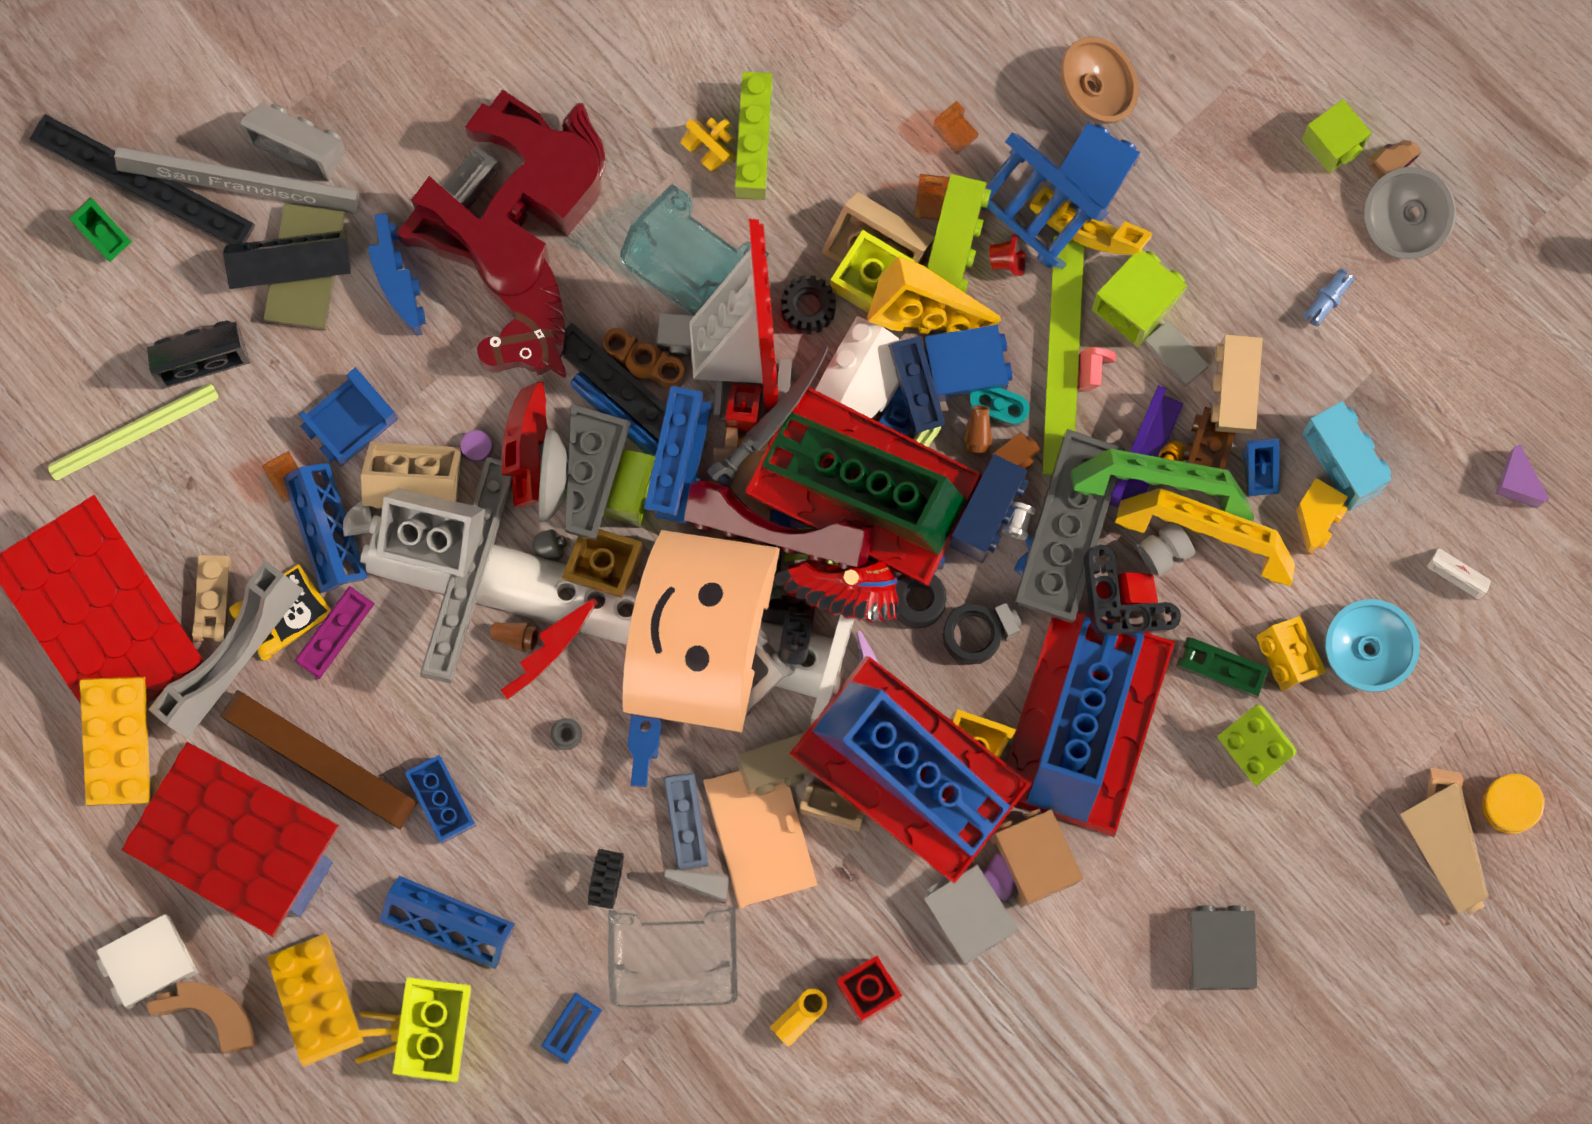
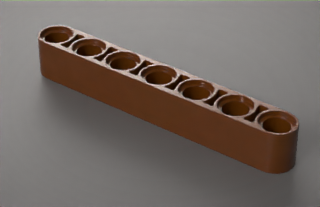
M236 690L220 714L221 718L399 830H401L417 805V802L239 690Z

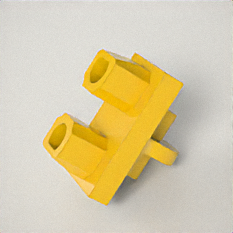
M710 118L706 124L712 129V132L700 121L690 119L685 124L688 130L680 143L691 153H695L704 143L710 149L700 160L705 167L715 172L725 162L731 164L737 158L720 141L722 139L729 144L734 139L727 132L731 127V123L727 119L718 123L713 118Z

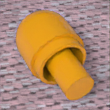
M1170 441L1160 451L1159 458L1184 462L1183 456L1186 447L1180 441Z

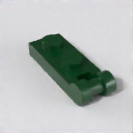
M1191 637L1186 638L1183 646L1186 648L1183 657H1179L1176 664L1178 669L1204 677L1254 698L1259 697L1269 667ZM1197 653L1206 655L1203 665L1195 662Z

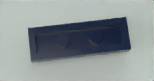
M917 336L889 344L914 434L946 425L921 337Z

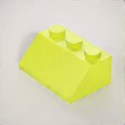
M406 978L393 1074L458 1084L471 995L470 985Z

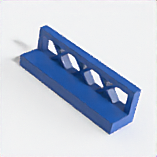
M329 463L299 467L283 477L321 593L331 592L343 584L365 580L367 575L363 563L360 562L361 557L354 536L344 537L343 521L346 512ZM321 472L325 483L323 489L315 484L312 476L313 473ZM324 501L333 507V518L325 513L323 508ZM334 530L342 535L344 540L343 546L334 541L332 535ZM344 559L352 564L355 574L346 576L342 565Z
M398 876L389 890L380 918V922L493 969H496L499 965L504 946L511 936L515 923L402 876ZM392 905L404 909L408 917L402 919L390 914ZM426 918L433 921L437 929L431 931L424 928L420 920ZM457 931L462 933L466 941L461 943L454 941L449 932ZM486 943L495 947L494 955L490 956L483 953L478 944Z

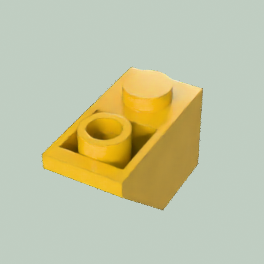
M1317 478L1314 479L1296 509L1306 550L1310 554H1313L1317 547L1322 550L1332 536V533L1328 531L1333 521L1339 524L1348 509L1343 505L1348 496Z

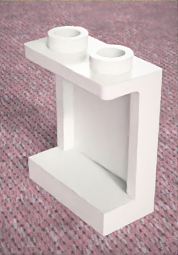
M166 914L97 950L100 957L96 961L104 977H110L114 985L110 990L118 1005L123 1004L128 1009L135 1007V1003L182 978L189 979L199 973L171 917Z

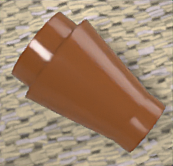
M971 406L970 416L962 442L965 443V450L984 453L988 452L989 446L993 444L989 407Z
M494 622L491 627L490 638L525 653L527 650L534 651L536 648L539 629L536 626H532L531 622Z

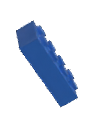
M440 754L405 772L441 844L476 827Z

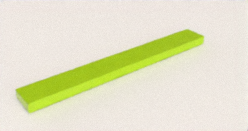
M1070 240L1058 255L1067 265L1063 269L1052 267L1042 475L1052 476L1065 431L1067 429L1075 431L1084 245Z

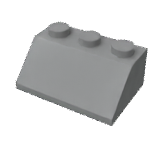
M260 103L241 120L240 126L249 144L327 181H330L346 151L341 137L335 132L328 129L322 132L314 128L315 125L311 121L303 117L295 119L287 115L288 112L275 104L267 106Z
M397 488L384 496L377 556L464 577L481 540L485 509Z

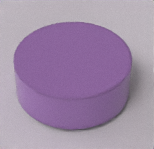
M471 431L461 441L462 453L471 462H483L492 453L491 439L482 431Z

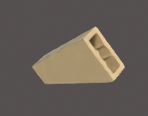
M1456 782L1400 815L1458 914L1466 910L1468 915H1471L1485 907L1482 900L1488 898L1489 895L1462 789L1459 783Z

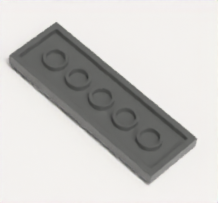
M1069 429L1065 431L1013 604L1069 623L1075 621L1086 584L1084 556L1089 549L1097 546L1117 477L1110 475L1104 496L1097 494L1084 495L1073 489L1070 474L1073 468L1110 448L1125 451V448Z

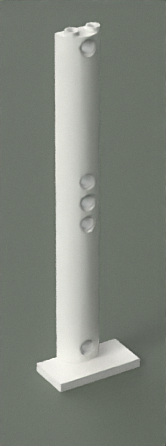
M374 515L370 525V533L373 536L370 545L365 544L360 560L361 563L366 564V573L444 594L450 574L377 556L381 517ZM493 544L477 597V604L555 624L590 601L592 597L602 596L605 599L604 606L593 610L580 632L627 645L632 616L622 617L618 610L624 604L635 605L639 584L633 583L623 597L620 598L562 580L566 564ZM566 587L576 591L575 596L568 601L559 598L560 591ZM840 615L834 638L811 632L808 654L815 658V663L811 667L790 664L789 667L794 673L783 678L776 685V687L817 698L811 717V725L833 697L854 617L845 619ZM761 621L760 629L768 636V643L775 651H779L783 624ZM791 630L794 632H803L800 630ZM791 645V649H797V646ZM754 653L751 667L755 671L753 680L760 682L768 674V667Z

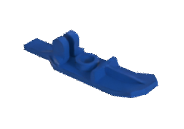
M631 714L627 745L633 756L631 787H647L651 759H657L662 719ZM651 723L648 731H642L644 724Z

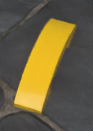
M1043 187L1030 202L1031 210L1038 215L1055 192L1047 187ZM1070 200L1068 202L1064 201L1046 223L1059 233L1063 231L1077 214L1075 209L1069 207ZM1091 219L1090 222L1086 221L1071 240L1102 252L1133 255L1139 254L1152 237V232L1126 221L1120 228H1117L1103 221Z

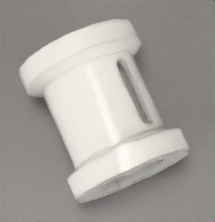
M1013 502L1011 507L1015 508V512L1009 524L1003 526L1002 533L1009 537L1025 540L1028 538L1027 529L1031 515H1035L1036 509L1024 503Z

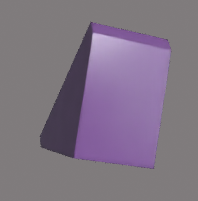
M1517 445L1508 454L1496 494L1538 508L1544 505L1549 497L1521 445Z

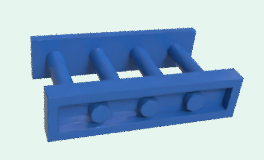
M1012 132L1005 140V143L1012 148L1009 151L1011 155L986 185V189L991 190L987 208L1039 253L1037 259L1049 269L1053 266L1063 269L1067 264L1058 255L1086 221L1090 222L1091 219L1102 222L1110 212L1024 137ZM1026 160L1034 167L1031 171L1033 174L1005 209H1003L992 199V196L1020 162L1024 163ZM1049 180L1056 186L1053 190L1055 194L1029 226L1025 228L1014 216L1041 182L1045 183ZM1071 199L1078 206L1076 209L1077 214L1048 248L1035 236L1064 201L1068 202Z
M675 386L670 388L644 506L646 510L655 511L656 518L687 523L684 520L690 484L696 482L713 405L710 402L702 401L703 393L700 391Z

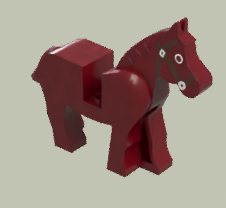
M502 89L490 106L484 103L480 105L465 126L466 134L474 142H488L507 148L523 164L500 187L481 219L475 217L433 178L428 176L412 198L414 211L397 232L400 243L406 247L426 248L442 258L474 268L490 296L514 317L502 329L500 336L487 337L478 344V358L485 370L497 373L512 368H525L536 372L538 376L551 370L559 376L566 378V370L561 360L566 335L564 310L557 281L549 266L550 260L546 243L521 226L527 219L528 214L526 212L529 211L567 237L600 196L601 177L606 162L605 150L600 136L590 122L583 103L579 102L573 106L562 122L563 131L551 129L540 113Z

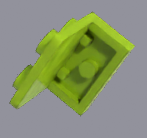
M1260 704L1253 706L1217 736L1255 787L1281 769L1282 765L1296 755V748Z

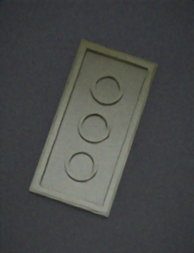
M284 203L278 239L341 231L344 226L345 212ZM335 276L270 284L264 321L266 323L326 330Z

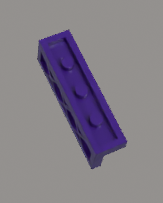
M1158 385L1130 452L1159 457L1160 451L1167 444L1184 403L1164 395L1166 388ZM1132 478L1128 480L1118 479L1109 505L1118 508L1121 500L1146 493L1150 484L1143 480Z

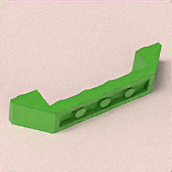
M1110 448L1073 468L1070 474L1073 489L1084 495L1097 494L1104 496L1110 475H1114L1123 480L1132 478L1143 480L1151 485L1165 484L1183 491L1192 489L1203 491L1211 496L1220 495L1218 501L1220 510L1252 522L1254 520L1250 502L1229 470Z

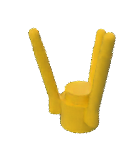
M367 1011L359 1013V1016L364 1018L396 1022L390 1023V1028L360 1030L362 1037L391 1035L392 1042L398 1041L401 1015ZM397 1044L355 1059V1063L360 1064L396 1052Z

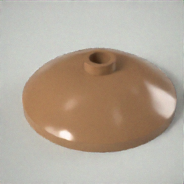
M1099 37L1081 38L1067 48L1061 60L1060 76L1064 91L1072 105L1086 118L1101 124H1112L1126 118L1136 106L1139 85L1133 65L1123 51L1110 41Z

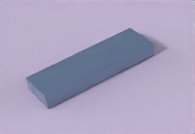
M695 773L663 777L677 870L683 871L709 867Z

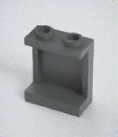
M1212 905L1196 906V911H1191L1188 914L1191 934L1192 976L1189 978L1190 990L1256 989L1255 911H1247L1245 905L1227 906V911H1215V906Z

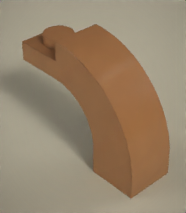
M199 982L176 983L178 996H175L174 992H166L155 995V1001L147 1002L149 1015L153 1017L187 1010H199L206 1013L217 1028L222 1053L229 1054L257 1048L254 1028L247 1012L232 996L216 987Z

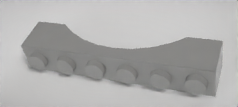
M265 560L246 584L239 614L221 645L195 670L183 678L168 684L148 710L167 726L188 739L304 589Z

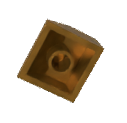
M601 529L598 531L596 541L578 536L562 575V580L622 598L633 584L640 566L642 542Z

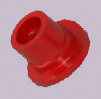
M1013 234L1011 241L990 245L989 260L992 270H1008L1015 277L1024 275L1026 251L1023 252L1019 235Z

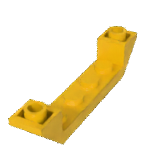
M1162 488L1121 500L1115 523L1129 530L1145 533L1150 519L1154 515L1166 522H1174L1194 532L1204 533L1224 543H1231L1242 547L1251 553L1264 555L1261 576L1274 583H1281L1289 587L1292 584L1295 563L1277 530Z

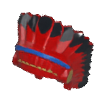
M868 559L867 563L859 567L852 566L849 569L840 568L835 564L815 560L801 561L789 566V569L777 572L773 583L777 586L784 587L787 593L796 594L798 599H807L809 605L812 607L817 606L821 611L830 610L833 616L841 614L845 619L854 617L858 621L867 619L869 622L874 620L883 622L886 619L899 618V599L895 589L898 580L892 575L884 560L873 561Z

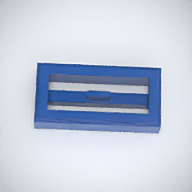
M575 992L541 1047L568 1064L603 1010ZM578 1002L581 1003L583 1006L554 1048L550 1044ZM588 1009L592 1010L591 1016L566 1054L562 1053L563 1047Z

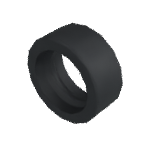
M977 603L963 604L954 609L947 617L942 633L944 646L949 655L958 662L968 665L981 664L992 658L999 648L1003 635L1001 622L996 613L987 606ZM976 616L987 622L991 637L985 648L980 651L969 652L958 646L955 641L954 630L961 619Z

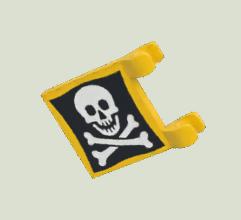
M299 564L284 573V575L304 589V591L271 631L274 638L261 644L257 649L258 655L263 661L271 659L281 649L321 624L331 611ZM243 600L229 608L234 620H236Z

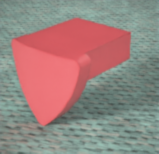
M1088 347L1079 353L1077 390L1089 392L1101 386L1102 363H1115L1116 353L1097 347Z

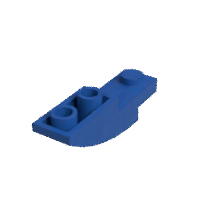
M387 213L374 215L379 244L368 246V251L377 280L396 315L416 336L422 335L421 325L426 324L423 306L417 307L416 296L421 295L418 277L412 278L410 270L404 269L401 251H395L393 241L399 240L396 223H390Z

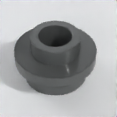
M561 719L553 725L551 739L560 749H573L582 739L581 727L572 719ZM565 729H569L573 733L569 740L561 738V733Z

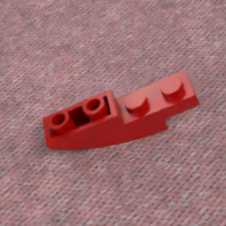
M540 381L519 391L505 426L501 457L502 475L512 476L514 507H526L539 502L540 454L538 445L544 443L546 430L548 429L544 382Z

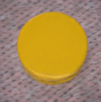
M1507 774L1496 779L1487 787L1482 798V811L1485 819L1494 829L1505 834H1519L1528 830L1539 821L1544 810V797L1541 789L1532 779L1521 774Z

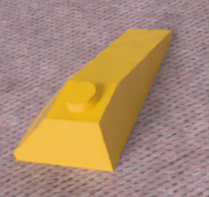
M900 256L880 275L867 315L869 322L890 330L903 331L904 327L918 328L919 333L929 334L930 330H941L949 333L997 325L1001 321L998 314L925 266Z

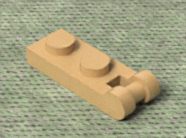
M198 555L193 641L215 638V642H223L227 636L231 570L230 556ZM206 618L216 619L215 626H206Z

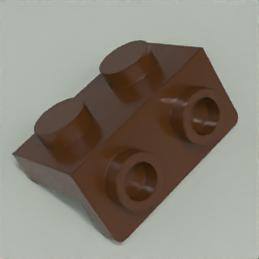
M1205 407L1203 415L1196 414L1191 431L1197 434L1194 444L1187 443L1183 460L1192 464L1225 470L1236 433L1215 431V422H1211V408Z

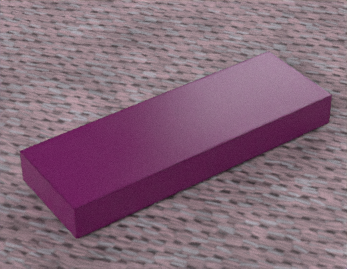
M349 586L294 662L320 679L375 603Z

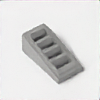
M672 869L665 870V879L669 882L716 901L727 902L729 883L727 875Z

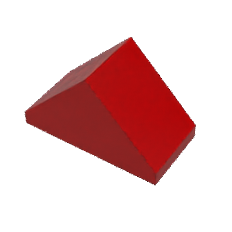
M731 382L725 417L726 429L727 426L737 427L739 431L749 432L758 423L762 386Z
M1125 572L1117 575L1121 605L1158 603L1153 574ZM1099 582L1096 586V593L1100 598L1107 599L1110 595V588L1106 583Z

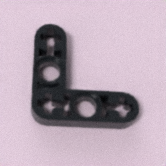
M1106 545L1094 546L1086 552L1084 556V569L1090 621L1095 633L1100 636L1160 633L1170 631L1179 625L1181 613L1173 603L1121 605L1114 552ZM1098 552L1099 556L1105 557L1106 560L1105 563L1101 564V571L1099 562H1094L1093 557L1098 555ZM1107 572L1108 576L1103 575L1095 578L1094 574ZM1099 582L1106 583L1110 588V595L1107 599L1100 598L1096 593V586ZM1164 610L1165 614L1171 615V620L1167 623L1163 619L1152 621V616L1164 613ZM1132 611L1139 612L1143 617V624L1139 628L1132 626L1129 622V614ZM1106 614L1108 619L1120 617V622L1109 625L1107 629L1106 624H1101L1100 619L1105 617Z
M771 593L768 606L775 607L776 609H763L761 621L783 624L779 658L791 665L802 664L807 659L815 606L809 605L807 599ZM791 630H800L803 632H794ZM791 645L797 646V649H791Z

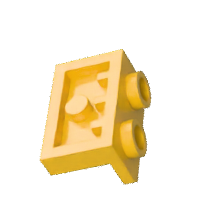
M1300 616L1275 624L1256 636L1260 649L1265 655L1273 672V677L1281 691L1289 690L1297 684L1316 678L1326 672Z

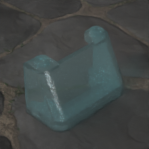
M671 184L631 224L620 252V258L624 266L689 314L695 316L751 249V243L748 241L744 242L737 250L691 217L693 204L690 196Z

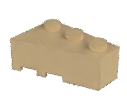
M1225 335L1222 341L1217 343L1215 361H1218V368L1213 380V392H1217L1216 404H1212L1211 422H1215V431L1253 434L1256 430L1263 338Z

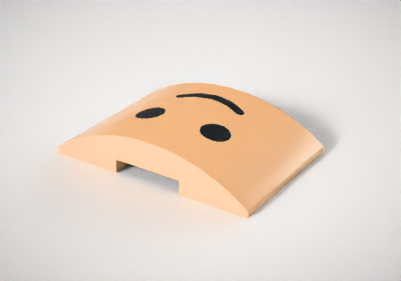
M661 530L645 566L632 613L623 676L624 713L742 733L755 672L751 667L763 609L767 610L780 551L779 548Z

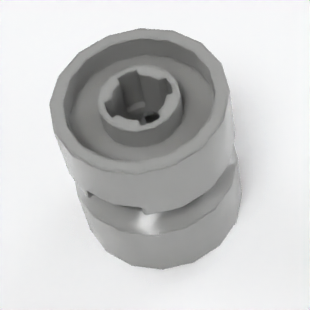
M1170 522L1159 529V536L1150 535L1136 545L1144 563L1158 578L1173 569V562L1181 564L1195 555V549L1182 527L1174 522Z

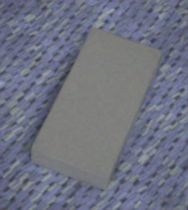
M1169 321L1165 322L1145 339L1144 343L1184 387L1209 366Z

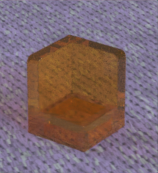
M958 101L954 102L936 117L933 125V130L956 155L978 138V132L964 118L965 109Z
M928 174L919 175L914 217L932 220L940 219L950 177Z
M289 451L262 465L283 504L290 500L283 477L299 468Z

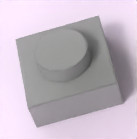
M1007 603L995 607L994 612L1001 622L1002 634L1005 640L1008 641L1017 637L1020 631L1018 627L1022 624L1014 608L1010 610Z

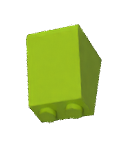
M1143 250L1139 254H1133L1098 291L1091 310L1138 348L1184 295L1188 286L1184 283L1185 279L1181 274L1172 269L1169 271L1160 264L1161 260L1154 253Z
M623 449L603 517L640 528L646 511L644 506L655 456Z

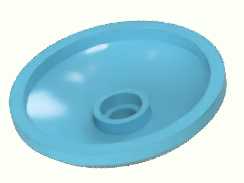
M1365 599L1351 603L1334 617L1326 633L1325 651L1333 672L1345 684L1364 692H1383L1398 686L1412 673L1418 661L1420 642L1415 625L1399 607L1383 600ZM1364 645H1371L1374 653L1371 655L1364 652Z

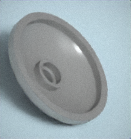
M1418 167L1399 168L1384 175L1371 189L1365 204V224L1372 240L1384 252L1403 259L1421 258L1438 250L1449 238L1456 219L1455 201L1448 185L1435 173ZM1414 207L1420 211V215L1416 219L1411 216V210Z
M554 429L546 430L539 492V522L549 521L563 505L567 494L569 456L563 441Z

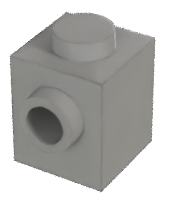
M660 313L657 346L660 347L661 351H669L670 355L676 357H686L687 353L692 354L689 322L694 316Z

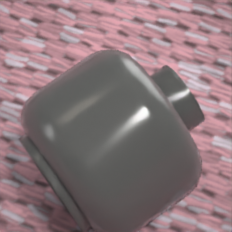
M554 529L538 533L533 541L536 555L552 561L562 558L564 555L563 547L567 546L565 537L563 535L559 536V533Z

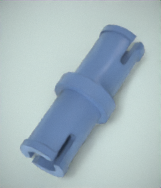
M1338 269L1328 285L1321 287L1318 291L1317 299L1303 314L1306 321L1310 317L1313 318L1309 322L1311 325L1319 327L1329 311L1340 304V297L1355 281L1352 274L1348 278L1345 277L1348 274L1347 270Z

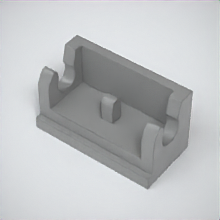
M476 145L471 149L472 151L466 160L443 186L466 209H469L500 171L498 160Z

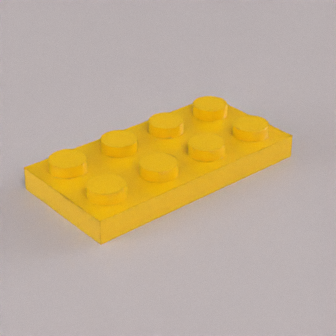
M145 677L81 679L80 696L86 805L149 803L151 801Z
M326 933L267 957L302 1066L363 1042L330 939Z

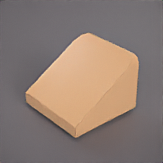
M1431 768L1426 799L1456 782L1459 783L1462 789V774L1455 771Z

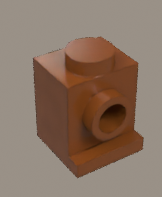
M1019 432L993 454L1028 470L1035 463L1032 459L1040 451V448L1030 436L1025 437Z

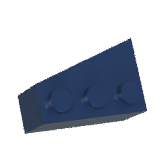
M993 454L952 535L950 548L981 563L984 562L989 551L994 553L1002 537L998 535L1002 524L1008 525L1015 512V508L1011 507L1015 497L1022 498L1029 484V481L1025 479L1026 469Z

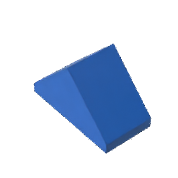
M1279 438L1250 440L1245 444L1242 456L1248 496L1279 493Z

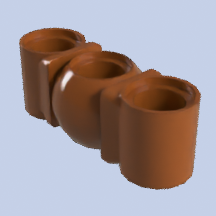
M612 328L604 335L603 345L605 352L616 362H619L624 367L626 366L628 371L635 377L651 378V382L659 383L662 388L669 391L671 386L681 387L684 384L685 373L682 362L678 358L669 357L665 352L662 353L660 347L655 343L647 340L638 341L636 336L629 335L621 328ZM618 339L626 343L625 347L618 351L612 350L609 347L612 341ZM641 354H648L652 357V361L647 365L637 363L636 359ZM668 368H674L679 371V375L674 379H666L663 376V372Z

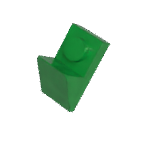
M91 197L68 217L77 231L108 262H111L132 242Z

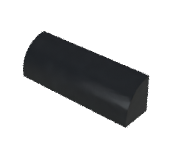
M347 230L225 245L223 251L229 289L351 274Z

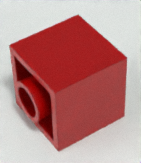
M878 955L836 980L838 989L860 1024L900 1001L903 996Z

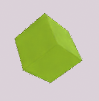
M1342 99L1309 123L1301 140L1330 174L1342 164L1346 165L1355 159L1365 148L1372 132L1348 103Z

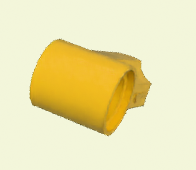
M817 989L806 990L769 1028L790 1047L824 1014L828 1004L826 996ZM810 994H816L822 999V1007L815 1013L808 1012L804 1007V1000Z

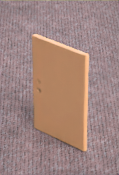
M740 771L703 780L740 909L751 904L818 886L790 787H787L786 783L774 786L775 791L757 797L756 792L748 795Z

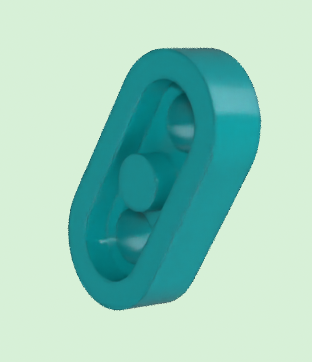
M1002 388L971 392L970 407L975 405L983 406L979 402V399L982 397H987L990 400V404L986 407H989V419L1015 427L1022 425L1028 418L1030 411L1029 403L1019 394ZM1015 407L1018 409L1019 414L1011 416L1008 413V409Z

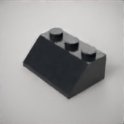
M228 320L214 324L213 328L205 331L200 329L190 330L184 333V337L174 340L171 338L160 339L154 342V346L147 347L149 369L161 389L250 364L242 332L236 321L232 323Z

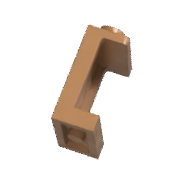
M1040 809L1032 811L1023 816V822L1016 825L1012 821L1000 825L996 829L997 833L990 838L992 845L997 844L1020 893L1016 896L1020 908L1074 886L1084 879L1052 809L1044 813Z

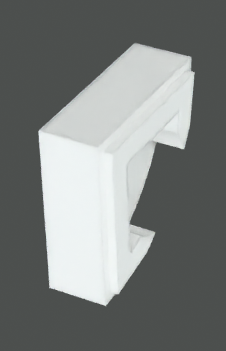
M362 501L347 512L343 521L344 537L370 532L373 518L369 506H362Z

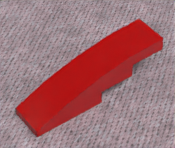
M595 598L538 634L545 645L519 662L525 670V674L500 689L507 700L538 678L561 656L581 631L596 607L597 601Z

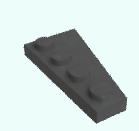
M571 404L566 533L596 541L631 421Z

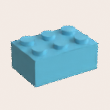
M1341 401L1311 418L1302 435L1336 490L1348 496L1344 503L1349 511L1381 494L1392 479L1390 478L1391 470L1383 459L1379 460L1373 450L1375 445L1371 437L1367 433L1363 434L1357 425L1359 420L1355 411L1350 406L1346 407L1344 402Z

